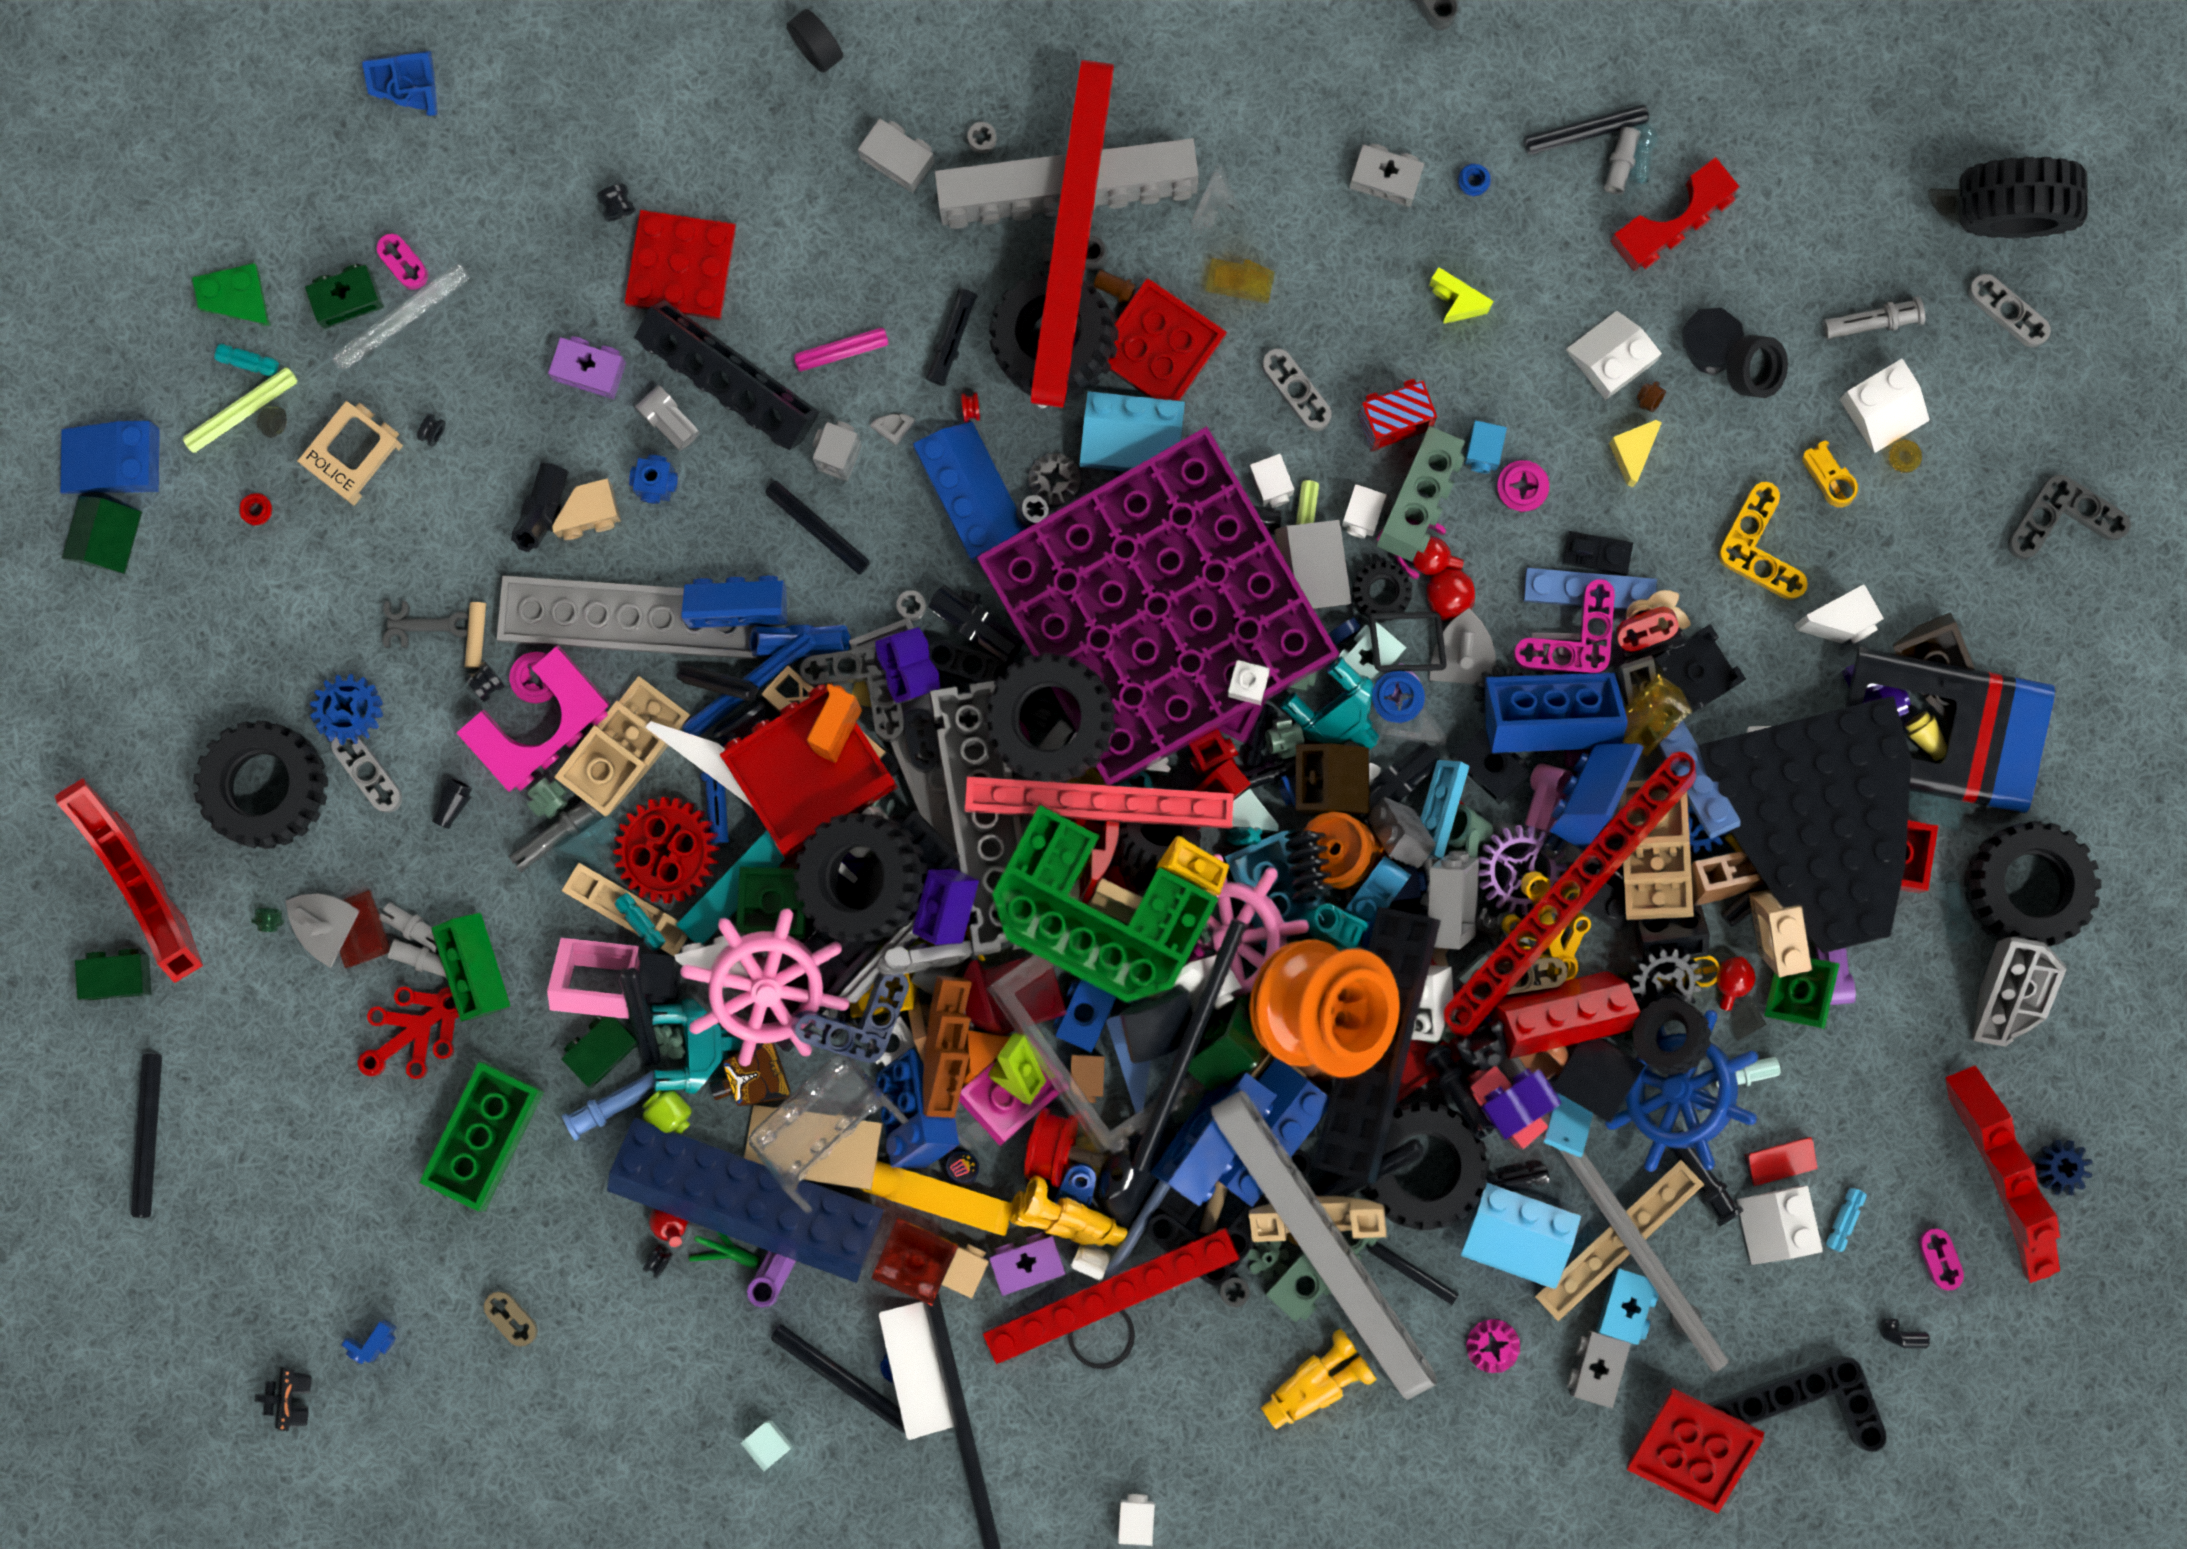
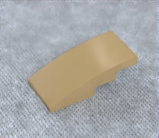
M640 676L636 678L619 702L616 700L607 712L608 716L597 726L594 725L554 777L605 817L611 814L669 746L645 728L646 725L652 721L681 731L683 724L691 718L690 714Z
M1647 780L1628 781L1620 798L1621 809ZM1655 790L1651 793L1650 797L1655 801H1661L1668 794L1664 790ZM1687 792L1623 862L1627 920L1694 917ZM1635 814L1629 818L1628 822L1637 826L1644 823L1646 818L1641 814Z
M753 1105L744 1158L805 1181L872 1190L883 1124Z

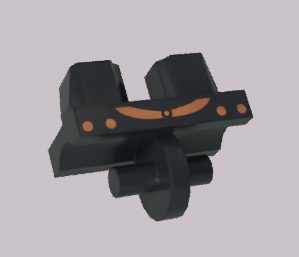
M280 1367L278 1394H275L276 1382L266 1381L265 1394H255L254 1397L255 1402L264 1403L263 1415L273 1416L274 1403H277L275 1428H278V1431H289V1427L308 1424V1407L291 1406L292 1393L310 1394L312 1377L308 1374L294 1372L292 1368Z

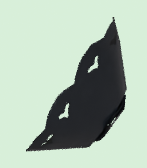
M1171 1128L1163 1129L1147 1171L1136 1169L1131 1165L1144 1131L1135 1133L1116 1144L1105 1163L1101 1166L1099 1195L1103 1210L1109 1218L1116 1220V1225L1126 1228L1127 1232L1130 1229L1131 1222L1135 1221L1143 1207L1142 1202L1145 1201L1147 1196H1150L1159 1181L1150 1172L1168 1148L1166 1144L1169 1137L1171 1143L1176 1136L1175 1131ZM1116 1167L1122 1169L1123 1178L1118 1182L1114 1181L1111 1176Z

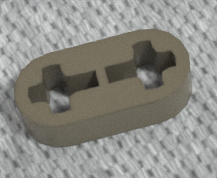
M500 1291L494 1292L487 1297L484 1303V1312L510 1343L521 1347L531 1344L536 1339L538 1334L537 1324L508 1292ZM495 1298L498 1301L505 1299L508 1302L505 1305V1309L511 1315L509 1318L502 1312L493 1313L492 1310L495 1307L493 1300ZM513 1319L519 1325L526 1323L529 1325L530 1328L527 1330L528 1339L524 1337L517 1339L514 1336L517 1329L511 1323Z

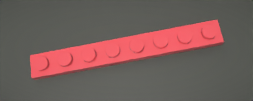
M967 777L965 812L1034 816L1039 805L1064 818L1231 829L1234 794Z

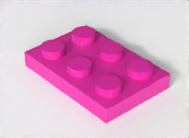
M1027 1037V1042L1046 1079V1082L1030 1105L1024 1104L990 1079L988 1073L997 1060L961 1090L959 1102L999 1146L1005 1143L1070 1085Z

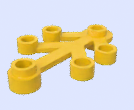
M1537 871L1525 874L1521 880V890L1532 900L1534 907L1551 889L1548 878ZM1536 880L1535 885L1533 887H1530L1531 884ZM1568 888L1563 892L1562 896L1567 899L1569 894L1574 892L1572 899H1575L1580 894V891L1576 888ZM1551 912L1542 915L1540 921L1543 924L1550 925L1557 920L1558 916L1556 915L1553 920ZM1580 912L1568 924L1572 931L1565 945L1562 947L1560 941L1563 930L1548 947L1550 955L1542 953L1539 957H1555L1562 960L1567 967L1566 980L1574 979L1578 973V963L1574 955L1584 934L1591 928L1590 919ZM1514 914L1507 915L1502 921L1503 931L1510 935L1522 920ZM1583 920L1582 925L1576 928L1577 923ZM1513 922H1517L1516 926L1510 930V925ZM1525 937V938H1527V939L1536 941L1535 939H1533V938H1531V937ZM1521 941L1518 943V947L1527 950L1531 948L1525 942ZM1548 963L1546 974L1554 981V975L1559 974V969L1552 967V964Z

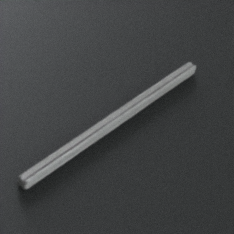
M1504 1052L1505 1060L1501 1061L1500 1065L1515 1085L1512 1078L1527 1068L1519 1057L1508 1059L1506 1052ZM1552 1110L1541 1117L1547 1126ZM1560 1151L1709 1368L1716 1372L1728 1364L1727 1357L1586 1153L1583 1152L1580 1158L1568 1152Z

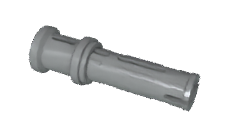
M1915 296L1912 301L1894 304L1892 301L1887 302L1881 309L1824 319L1825 337L1827 340H1831L1832 338L1885 327L1888 330L1895 331L1898 329V326L1913 323L1924 325L1925 309L1921 297Z

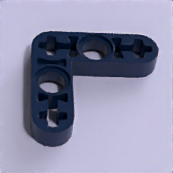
M879 973L859 1026L805 1010L795 1015L792 1020V1032L805 1044L863 1062H876L883 1056L908 992V979L904 974L884 976ZM894 977H896L895 980L899 983V987H892L889 993V988L885 983L886 981H893ZM889 993L888 997L894 1002L890 1004L884 999H879V997L882 995L884 998H887ZM879 1007H886L889 1011L887 1020L880 1024L874 1023L872 1020L873 1012ZM811 1020L816 1028L823 1030L822 1036L813 1030H808L805 1035L801 1028L802 1023L808 1024ZM838 1028L845 1029L847 1032L846 1040L839 1045L832 1044L830 1042L831 1033ZM855 1037L863 1043H869L872 1039V1042L876 1045L875 1049H869L867 1054H865L866 1051L860 1045L854 1044Z

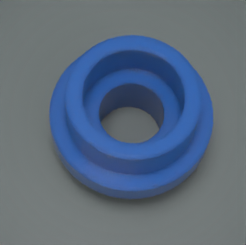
M1480 164L1465 166L1458 177L1460 189L1469 196L1482 195L1487 191L1491 182L1488 170ZM1470 176H1477L1480 179V183L1473 186L1469 183L1468 178Z

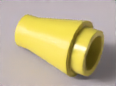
M1924 711L1905 724L1908 730L1907 736L1928 753L1934 761L1945 757L1947 744L1935 716H1930L1927 711Z

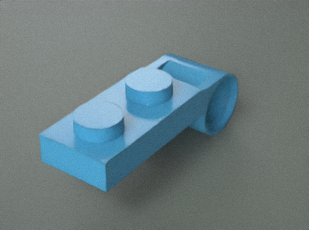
M1384 856L1344 911L1365 922H1375L1378 907L1388 908L1411 877V874ZM1361 936V938H1360V940H1359V943H1358V945H1357L1356 948H1358V947L1360 946L1362 936Z

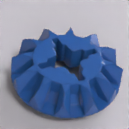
M1392 671L1383 675L1376 682L1372 692V702L1376 713L1387 722L1402 724L1413 720L1420 713L1425 702V693L1422 684L1415 676L1404 671ZM1396 684H1398L1402 695L1412 696L1403 700L1400 711H1398L1395 701L1384 700V698L1394 695Z

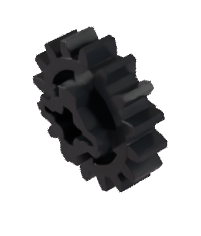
M1658 945L1656 954L1652 955L1651 952L1646 950L1644 953L1647 959L1644 962L1639 959L1634 961L1639 969L1638 971L1629 972V975L1636 981L1628 985L1631 991L1635 993L1633 996L1636 1003L1642 1004V1009H1646L1651 1002H1657L1660 998L1664 997L1668 999L1675 997L1695 1004L1696 1000L1692 993L1701 992L1702 990L1695 981L1703 977L1698 970H1695L1699 966L1693 958L1689 959L1690 955L1684 949L1678 953V949L1674 945H1670L1668 951L1665 952L1663 947ZM1685 976V983L1683 985L1682 979ZM1648 977L1649 984L1647 985V987H1645L1646 979ZM1657 977L1671 981L1673 986L1669 983L1660 982Z

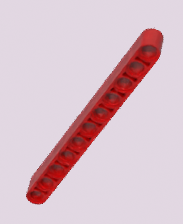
M1081 60L1034 370L1031 404L1064 408L1113 81L1114 64L1090 60Z
M1675 752L1661 764L1452 998L1444 1009V1019L1448 1029L1453 1034L1466 1036L1476 1029L1689 790L1696 780V766L1690 754ZM1679 765H1684L1690 769L1684 776H1676L1672 773V770ZM1655 790H1664L1668 794L1661 801H1655L1650 797L1651 793ZM1635 814H1641L1646 818L1644 823L1637 826L1630 824L1628 820ZM1611 839H1620L1624 842L1623 846L1618 850H1610L1606 847V844ZM1591 863H1597L1602 867L1601 871L1595 875L1585 873L1584 869ZM1568 888H1576L1580 891L1578 897L1572 900L1563 898L1562 894ZM1548 912L1555 913L1558 916L1557 920L1550 925L1543 924L1540 921L1542 915ZM1531 937L1536 940L1532 948L1525 950L1518 947L1521 939ZM1502 962L1513 964V969L1508 974H1499L1496 972V968ZM1485 986L1491 989V993L1486 999L1474 997V992L1479 987ZM1460 1011L1468 1013L1469 1018L1464 1024L1459 1025L1452 1022V1017L1455 1013Z

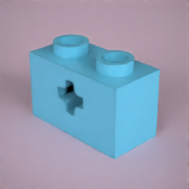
M1618 1268L1613 1270L1595 1332L1636 1345L1639 1344L1640 1339L1645 1340L1650 1326V1321L1646 1320L1649 1307H1655L1659 1296L1647 1277ZM1631 1298H1633L1632 1304L1637 1306L1636 1312H1629L1628 1317H1626V1310L1622 1309L1623 1302L1629 1303Z

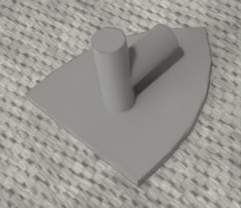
M1468 608L1455 617L1443 631L1447 666L1444 670L1430 671L1429 680L1466 684L1480 682L1485 684L1481 673L1487 671L1493 676L1492 667L1496 666V655L1492 639L1483 622ZM1438 643L1434 647L1431 664H1440Z
M320 893L300 895L286 900L289 921L296 937L311 955L331 968L360 910L335 896Z

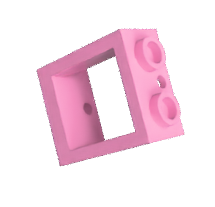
M560 938L547 990L550 1010L629 1019V1012L623 992L621 995L569 989L574 965L612 970L630 969L633 967L637 969L639 974L641 961L639 946Z

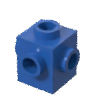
M648 455L647 459L638 458L637 467L632 466L629 485L633 486V491L638 497H641V501L659 504L660 500L670 501L671 492H675L677 488L678 473H675V469L670 462H666L667 458L658 455ZM648 472L656 473L657 478L654 481H647Z

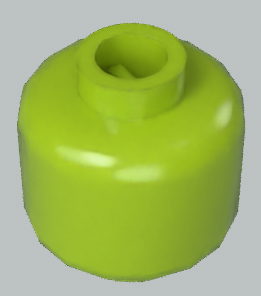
M675 1090L658 1091L642 1106L645 1109L642 1115L643 1120L655 1125L664 1133L675 1132L681 1135L691 1125L687 1119L690 1117L692 1109Z

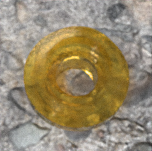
M1910 440L1897 442L1889 451L1891 466L1902 473L1914 471L1922 461L1921 449ZM1900 452H1907L1910 455V461H1901L1899 457Z

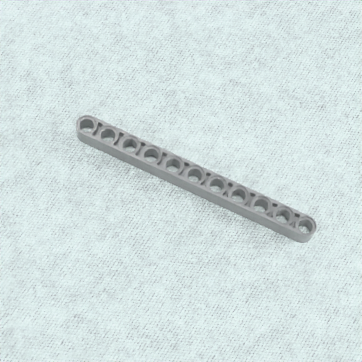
M1239 1091L1212 1106L1211 1111L1215 1122L1400 1394L1406 1400H1409L1436 1386L1437 1378L1430 1363L1244 1091Z

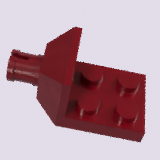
M1034 954L984 970L978 960L971 961L962 977L972 982L964 1014L971 1018L970 1021L973 1025L994 1035L1001 1036L1067 1014L1053 964Z

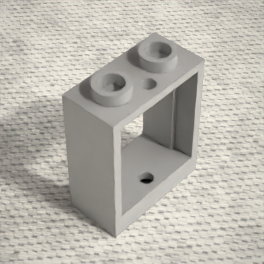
M1451 851L1449 855L1441 858V860L1430 867L1428 917L1441 920L1435 947L1460 950L1476 935L1479 858L1469 857L1468 852Z

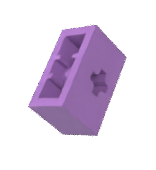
M571 336L570 340L560 337L548 374L553 381L614 399L626 362L622 356H619L620 351L614 348L601 346V349L590 347L588 341L579 337ZM592 360L595 367H588L587 371H585L582 363L588 364Z
M1041 1232L1027 1237L1026 1245L1015 1248L1012 1242L994 1248L996 1255L989 1258L1002 1296L1066 1274L1054 1236L1046 1237L1045 1232ZM1027 1253L1028 1257L1035 1256L1036 1263L1032 1264V1271L1027 1272L1025 1267L1018 1268L1017 1262L1022 1260L1021 1254Z

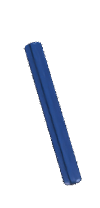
M808 631L802 632L746 675L743 680L753 682L754 685L758 686L759 690L779 675L787 665L790 666L815 647V639ZM722 694L683 724L682 728L685 733L698 737L745 700Z

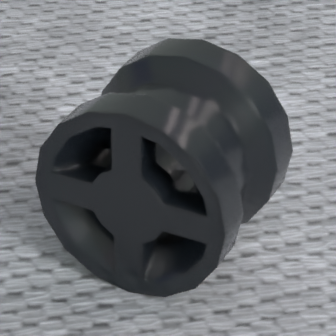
M625 184L613 185L597 193L598 202L605 209L603 216L606 221H616L635 212L633 203L627 198L629 191Z
M486 661L480 664L477 672L474 674L469 673L464 677L484 703L490 699L491 693L495 690L500 691L505 687L504 683Z

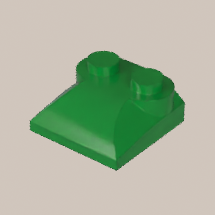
M1810 958L1811 971L1778 977L1774 972L1764 1016L1791 1024L1825 1029L1840 964Z

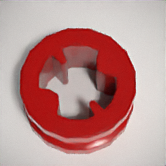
M973 392L972 396L961 393L964 423L968 422L971 418L980 421L978 393Z

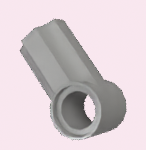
M658 385L635 408L648 420L652 427H657L681 451L689 446L700 432L677 408L678 405L668 393Z

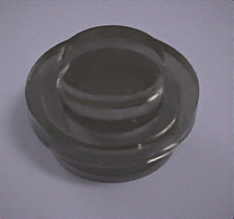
M279 406L265 407L257 419L258 429L268 438L281 434L287 425L286 412Z

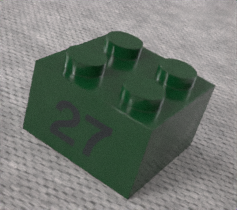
M1245 994L1210 1016L1188 1071L1209 1091L1214 1090L1221 1084L1224 1086L1228 1085L1244 1069L1249 1071L1254 1068L1261 1058L1259 1053L1262 1045L1254 1033L1250 1018V999Z

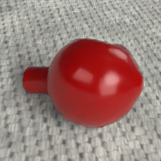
M1431 536L1424 553L1417 551L1412 563L1421 573L1435 575L1441 573L1446 568L1461 570L1464 560L1452 556L1445 541Z
M1742 956L1724 960L1717 974L1716 984L1723 993L1719 1007L1726 1011L1732 1010L1735 998L1745 996L1755 985L1754 968Z
M653 1208L649 1217L650 1230L661 1240L668 1241L671 1247H678L682 1243L681 1236L685 1233L689 1221Z

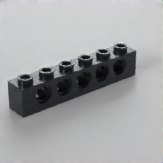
M666 300L650 307L634 336L637 341L642 343V347L647 352L660 356L668 362L667 364L672 370L689 377L697 388L709 392L718 398L723 407L736 411L745 418L748 425L765 432L779 447L791 450L802 443L820 413ZM670 334L675 337L677 346L672 343ZM696 353L702 357L703 365L698 362ZM722 372L728 376L729 383L725 382L722 378ZM748 390L753 393L755 402L748 397ZM773 409L779 412L781 421L774 416Z

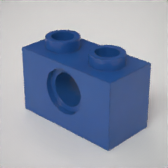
M1082 979L1080 982L1073 980L1066 996L1067 999L1071 1000L1067 1014L1057 1017L1052 1028L1058 1030L1055 1035L1056 1038L1092 1053L1117 998ZM1087 1004L1093 1008L1094 1016L1089 1022L1082 1023L1075 1018L1074 1013L1079 1005Z

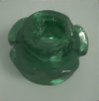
M274 908L255 909V918L251 919L253 924L258 925L257 930L262 932L278 931V926L284 924L282 911Z

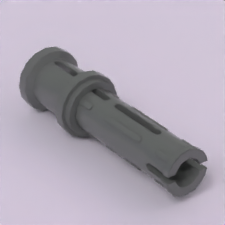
M582 799L580 803L569 811L560 812L557 822L515 853L509 855V858L514 864L522 857H526L516 865V868L522 873L570 835L572 837L579 836L582 828L595 819H602L603 815Z

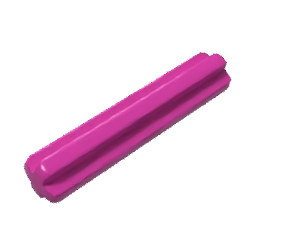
M878 328L796 353L794 360L797 369L805 371L887 346L888 338L884 328Z

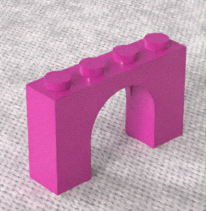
M559 645L532 667V670L557 697L561 707V723L552 738L535 745L519 743L510 738L485 709L457 732L459 737L508 792L515 787L519 791L524 789L535 779L531 775L534 770L540 765L544 770L547 769L559 758L556 751L565 744L570 749L584 737L581 730L589 723L596 726L608 716L605 709L609 707V701Z

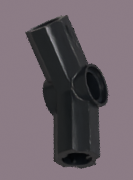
M540 463L531 495L526 497L520 519L512 531L511 541L517 545L519 550L530 552L531 549L538 548L547 531L553 532L552 525L555 522V518L561 512V504L559 503L567 482L568 470L550 463Z

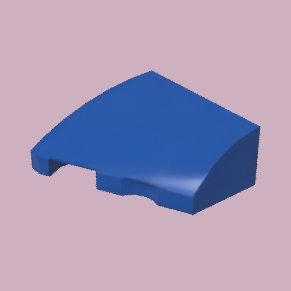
M431 51L370 58L362 62L368 94L381 99L387 98L404 107L409 106L427 110L426 115L429 116L437 115L435 76Z

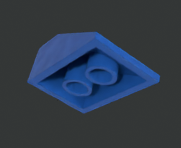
M116 421L61 429V493L159 492L160 428L150 421Z

